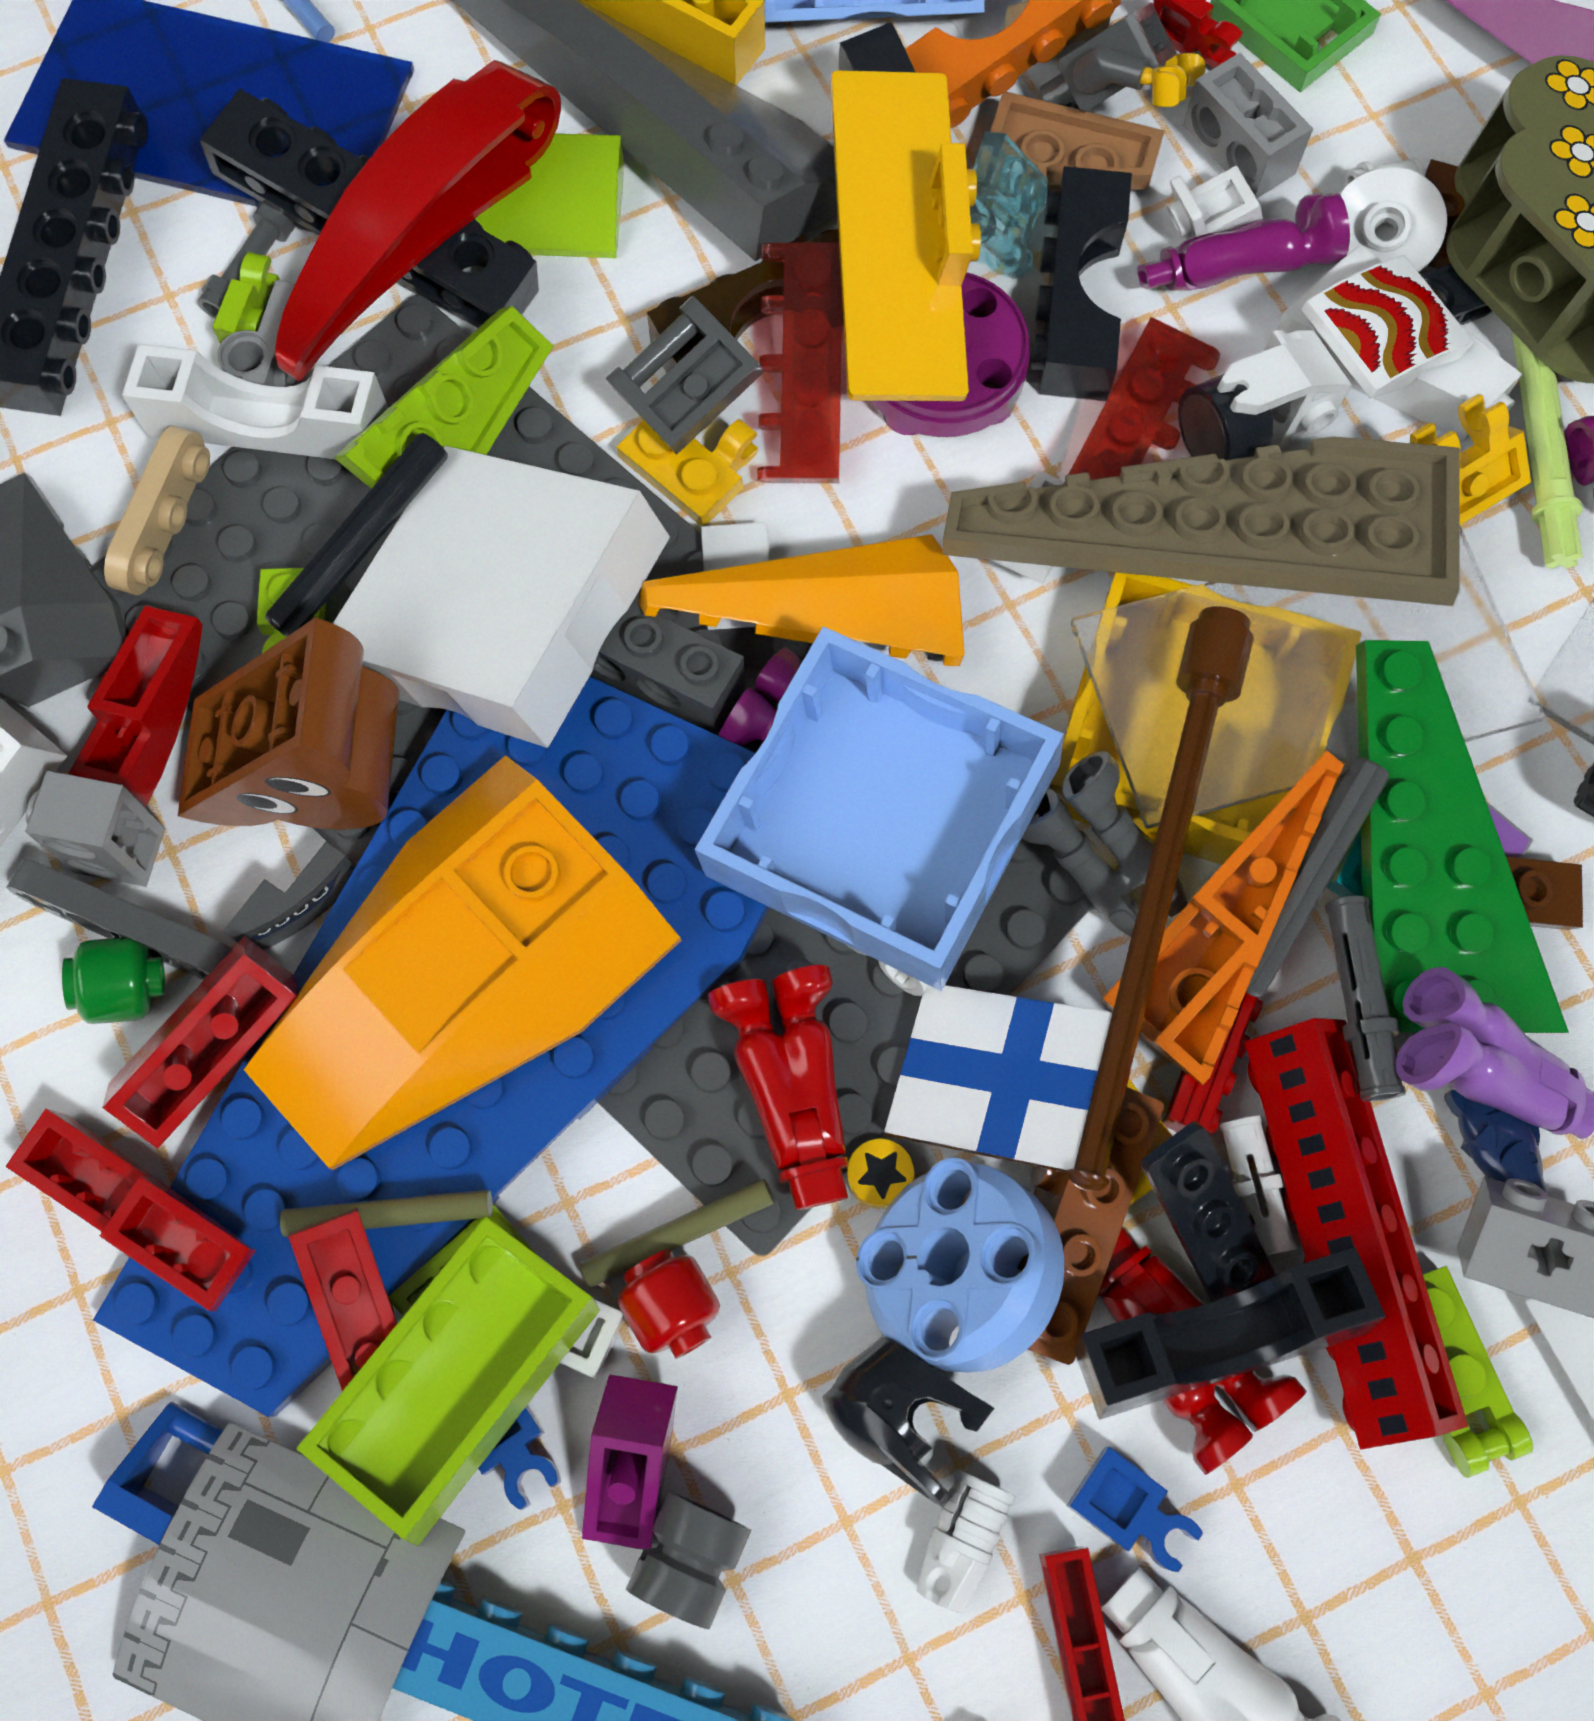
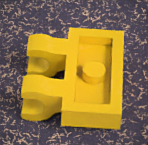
M1481 394L1473 396L1458 406L1459 421L1474 444L1460 453V441L1457 433L1454 431H1449L1437 438L1435 424L1428 423L1410 434V443L1459 448V526L1531 483L1524 431L1508 426L1509 412L1505 403L1499 401L1485 409L1484 398Z
M737 419L726 429L713 452H710L694 438L676 455L644 420L616 446L618 456L624 463L700 526H706L743 490L742 477L736 472L748 464L759 451L758 447L752 443L757 437V432L741 419Z

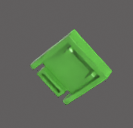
M1211 0L1210 4L1214 5L1211 18L1217 22L1228 21L1236 25L1243 32L1239 42L1299 92H1302L1374 33L1381 13L1365 0ZM1331 29L1338 34L1335 39L1318 51L1319 42L1317 40Z

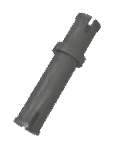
M1364 896L1342 897L1326 903L1325 910L1328 913L1337 970L1348 1024L1342 1028L1345 1042L1352 1043L1361 1090L1360 1099L1362 1101H1382L1398 1098L1406 1094L1402 1080L1396 1073L1397 1052L1394 1037L1399 1035L1400 1030L1398 1020L1391 1018L1389 1015L1380 969L1381 965L1369 912V898H1364Z

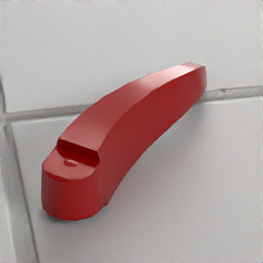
M493 60L466 81L452 79L414 111L379 146L348 185L330 214L287 300L275 344V355L280 369L297 381H301L333 342L381 295L452 235L532 178L530 167L546 152L558 128L561 99L559 92L554 86L501 61Z

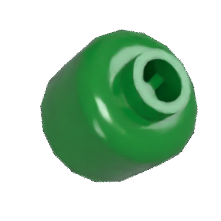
M125 937L94 939L81 942L76 947L74 956L64 958L62 963V989L67 1010L77 1009L81 1019L88 1024L138 1021L145 1018L151 1010L152 998L165 995L163 958H150L147 946Z

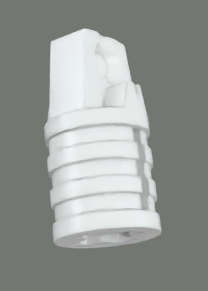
M957 1469L953 1486L948 1491L951 1498L944 1508H941L938 1516L939 1521L931 1533L916 1591L925 1599L938 1606L963 1613L987 1567L990 1565L993 1549L999 1542L1001 1537L1000 1531L1002 1526L1006 1524L1010 1506H1013L1016 1496Z

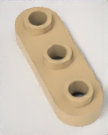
M169 426L161 434L106 553L104 576L110 588L133 595H141L149 586L152 587L159 581L164 565L163 556L173 534L179 533L183 528L187 517V503L196 484L204 480L209 470L210 452L205 447L200 433L177 426Z

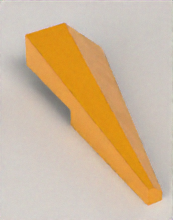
M933 534L643 581L638 599V604L645 616L656 617L659 609H672L699 614V625L717 627L721 618L755 623V634L814 643L824 626L855 641L889 646V656L906 659L912 650L940 654L942 655L943 665L952 667L960 666L965 655L958 570L949 557L943 555V549Z

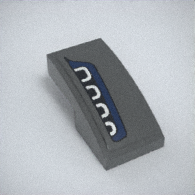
M325 842L286 892H283L264 879L223 931L236 944L246 936L262 950L268 949L296 934L328 910L336 902L355 867L344 853Z

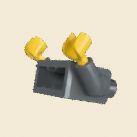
M1150 3L1133 11L1058 60L1057 65L1061 74L1042 85L1040 93L1043 101L1067 107H1073L1077 104L1079 109L1085 113L1125 87L1141 90L1143 85L1147 84L1152 85V105L1173 107L1178 105L1179 101L1185 100L1186 86H1194L1196 79L1205 74L1206 62L1199 54H1177L1153 4Z

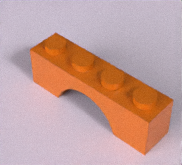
M1029 0L1021 15L1010 26L995 35L981 39H962L951 36L935 27L905 48L915 72L943 73L946 75L950 128L952 129L961 124L968 117L971 109L990 96H999L1008 91L1016 83L1018 76L1038 62L1045 63L1055 58L1064 49L1066 43L1086 28L1094 29L1106 22L1113 14L1115 8L1121 4V0Z

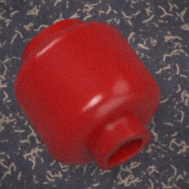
M665 1249L643 1260L623 1275L627 1285L619 1293L618 1304L641 1348L645 1352L659 1353L670 1348L675 1359H678L712 1338L706 1326L718 1315L720 1303L699 1264L692 1256L678 1255L674 1257L670 1249Z

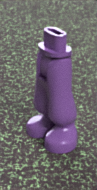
M1446 967L1431 968L1413 980L1405 992L1403 1011L1412 1022L1426 1029L1409 1037L1399 1050L1396 1059V1073L1402 1081L1421 1091L1439 1089L1450 1082L1451 1087L1465 1098L1499 1109L1524 1122L1545 1129L1552 1134L1564 1135L1571 1133L1579 1139H1585L1594 1132V1092L1586 1088L1584 1078L1577 1069L1570 1068L1562 1059L1530 1039L1499 1006L1492 1002H1482L1478 993L1468 981Z

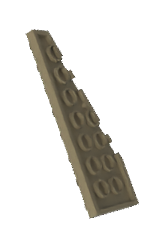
M1332 436L1312 439L1308 449L1281 452L1279 444L1257 447L1253 457L1224 460L1218 459L1216 454L1121 467L1120 476L1090 480L1089 473L1085 472L1065 475V484L1033 488L1027 487L1024 481L951 492L943 535V555L1454 606L1460 590L1459 448Z

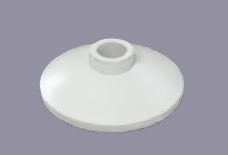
M1400 167L1379 168L1354 179L1340 193L1346 205L1350 224V243L1347 255L1361 244L1382 262L1405 255L1419 272L1433 260L1439 251L1447 228L1446 206L1438 189L1423 175ZM1390 224L1395 228L1396 235L1390 240H1381L1375 235V229L1379 225Z

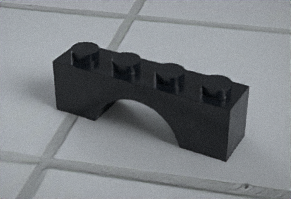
M1064 166L1059 190H1048L1044 225H1052L1054 230L1053 237H1044L1039 272L1050 273L1049 285L1039 286L1035 321L1045 322L1044 335L1035 334L1030 367L1031 370L1041 371L1039 395L1108 401L1117 371L1121 319L1104 311L1088 297L1081 285L1079 276L1095 263L1119 256L1129 218L1132 173Z
M1356 1247L1287 1268L1256 1286L1211 1303L1171 1313L1158 1314L1148 1312L1082 1333L1074 1352L1098 1419L1101 1420L1366 1335L1386 1316Z

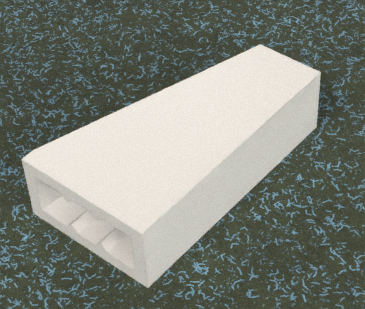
M1359 244L1283 312L1276 330H1283L1285 333H1291L1296 330H1314L1352 384L1350 388L1366 395L1301 310V307L1308 299L1361 270L1382 262ZM1463 327L1475 343L1459 360L1423 370L1408 387L1374 397L1373 399L1426 424L1433 423L1435 428L1445 433L1454 431L1460 440L1465 441L1469 435L1465 432L1459 421L1458 406L1473 396L1481 394L1484 398L1485 409L1500 401L1506 404L1509 411L1515 401L1508 395L1522 373Z

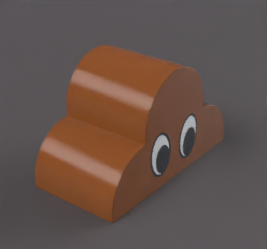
M315 617L194 699L177 816L198 822L225 826H255L281 820L306 827L334 830L365 828L380 823L386 818L388 811L400 697L398 687L384 675L362 667L364 649L361 642L353 634L340 626Z

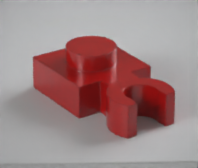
M1154 0L1153 6L1176 51L1179 53H1196L1199 51L1204 61L1213 69L1236 55L1231 48L1242 38L1243 32L1231 22H1217L1210 18L1214 5L1206 0Z

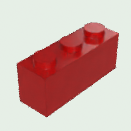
M244 936L108 1083L102 1108L158 1149L298 997L297 981L293 974Z

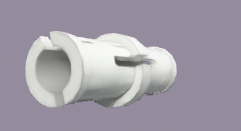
M1261 1115L1226 1122L1220 1124L1219 1127L1220 1131L1223 1132L1236 1184H1233L1238 1197H1240V1201L1246 1206L1255 1220L1256 1226L1254 1230L1266 1255L1297 1249L1296 1241H1293L1280 1188L1285 1187L1282 1173H1275L1261 1125ZM1248 1155L1254 1158L1269 1213L1267 1218L1263 1217L1247 1161Z

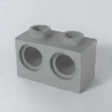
M1241 53L1236 54L1196 79L1183 127L1224 171L1237 165L1256 199L1296 174L1313 131L1312 126Z
M46 770L41 788L31 796L26 810L27 827L25 832L72 872L147 887L165 828L123 785Z

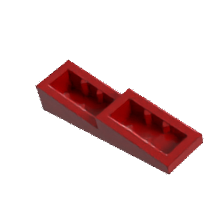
M46 1108L5 1166L101 1231L99 1237L208 1311L216 1312L256 1251L70 1115Z

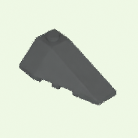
M24 472L0 484V695L30 707L107 672L127 635L120 606L111 593L102 588L90 570L93 566L84 553L77 550L63 530V522L34 479Z

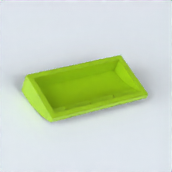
M555 133L546 152L530 167L532 178L481 213L475 220L479 222L484 231L503 242L510 240L520 244L531 255L617 258L625 166L621 135Z
M485 1216L296 1449L398 1536L418 1547L600 1312V1308L589 1294Z

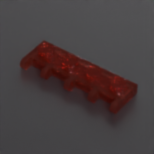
M839 242L765 243L762 245V260L767 262H784L783 295L763 296L761 298L760 311L765 314L783 315L782 354L761 355L759 364L763 372L782 373L781 413L759 414L758 428L767 431H781L780 466L758 467L757 481L763 483L840 484L843 305Z
M1150 317L1068 475L1088 472L1090 480L1120 476L1121 467L1140 465L1151 443L1165 450L1174 449L1181 438V433L1176 427L1163 420L1172 402L1174 401L1179 404L1180 397L1184 391L1196 385L1184 379L1191 364L1200 369L1211 371L1215 369L1220 360L1219 351L1211 345Z

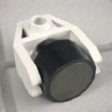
M1283 330L1273 331L1262 352L1236 361L1230 365L1225 374L1189 387L1184 391L1178 406V422L1184 445L1192 457L1216 454L1218 459L1224 460L1253 457L1257 447L1279 444L1282 452L1309 434L1317 433L1328 427L1338 417V408L1352 384L1314 330H1296L1291 333H1285Z

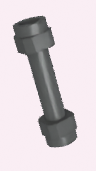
M261 202L252 215L256 224L255 228L221 277L211 275L201 289L203 293L197 300L201 309L216 319L231 279L240 281L241 264L247 252L266 255L276 240L285 242L295 228V221Z

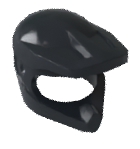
M883 1336L846 1365L832 1388L822 1396L826 1413L833 1427L850 1447L871 1462L882 1465L942 1508L951 1498V1495L920 1461L932 1447L914 1429L912 1421L915 1410L919 1405L927 1402L945 1405L959 1411L961 1422L966 1429L977 1432L995 1409Z

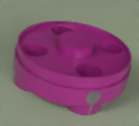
M966 272L961 285L969 387L966 399L964 401H872L883 413L886 424L894 432L902 435L923 434L933 437H958L978 432L990 425L1002 423L1010 417L1025 383L1030 358L1028 329L1021 311L1011 297L997 285ZM984 385H995L999 389H990Z

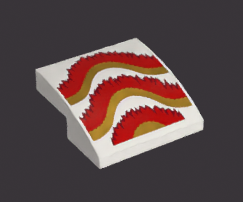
M1405 255L1361 270L1308 299L1301 307L1302 312L1369 399L1408 387L1423 370L1459 360L1475 343Z

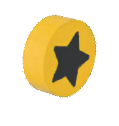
M873 1139L860 1145L853 1152L847 1168V1183L853 1196L860 1203L875 1209L887 1208L894 1198L914 1180V1166L911 1157L901 1145L887 1139Z

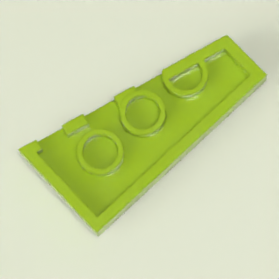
M513 306L499 309L333 458L372 489L420 433L431 436L443 448L449 446L487 455L554 345Z

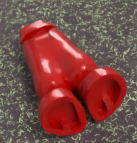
M827 965L800 967L780 974L772 980L771 990L784 1028L782 1035H777L772 1029L769 1014V997L765 981L761 979L737 981L718 987L707 995L712 1013L734 1025L739 1030V1038L734 1047V1056L754 1101L778 1170L784 1169L778 1174L780 1183L789 1182L796 1211L848 1198L841 1169L848 1167L849 1163L847 1157H838L845 1154V1143L835 1085L832 1038L827 1025L817 1019L815 1014L816 1006L829 993L833 985L830 969Z
M1123 1227L1121 1228L1098 1296H1102L1101 1299L1116 1323L1148 1312L1158 1314L1171 1313L1204 1305L1198 1296L1157 1255L1149 1258L1153 1251L1148 1244L1140 1249ZM1253 1370L1163 1399V1402L1173 1415L1180 1419L1188 1420L1194 1425L1196 1437L1192 1456L1194 1462L1206 1475L1236 1454L1254 1436L1240 1419L1220 1405V1402L1214 1395L1216 1386L1221 1388L1230 1397L1241 1418L1253 1432L1261 1430L1295 1405L1307 1391L1296 1377L1283 1374L1262 1378L1256 1375V1372Z

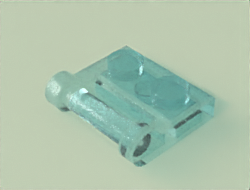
M985 131L973 167L977 175V193L975 204L973 207H970L971 223H978L980 225L981 245L996 258L997 267L1010 278H1020L1029 272L1033 264V255L1028 248L1036 218L1041 215L1046 206L1048 179L1006 133ZM995 217L1005 226L1003 231L996 226Z

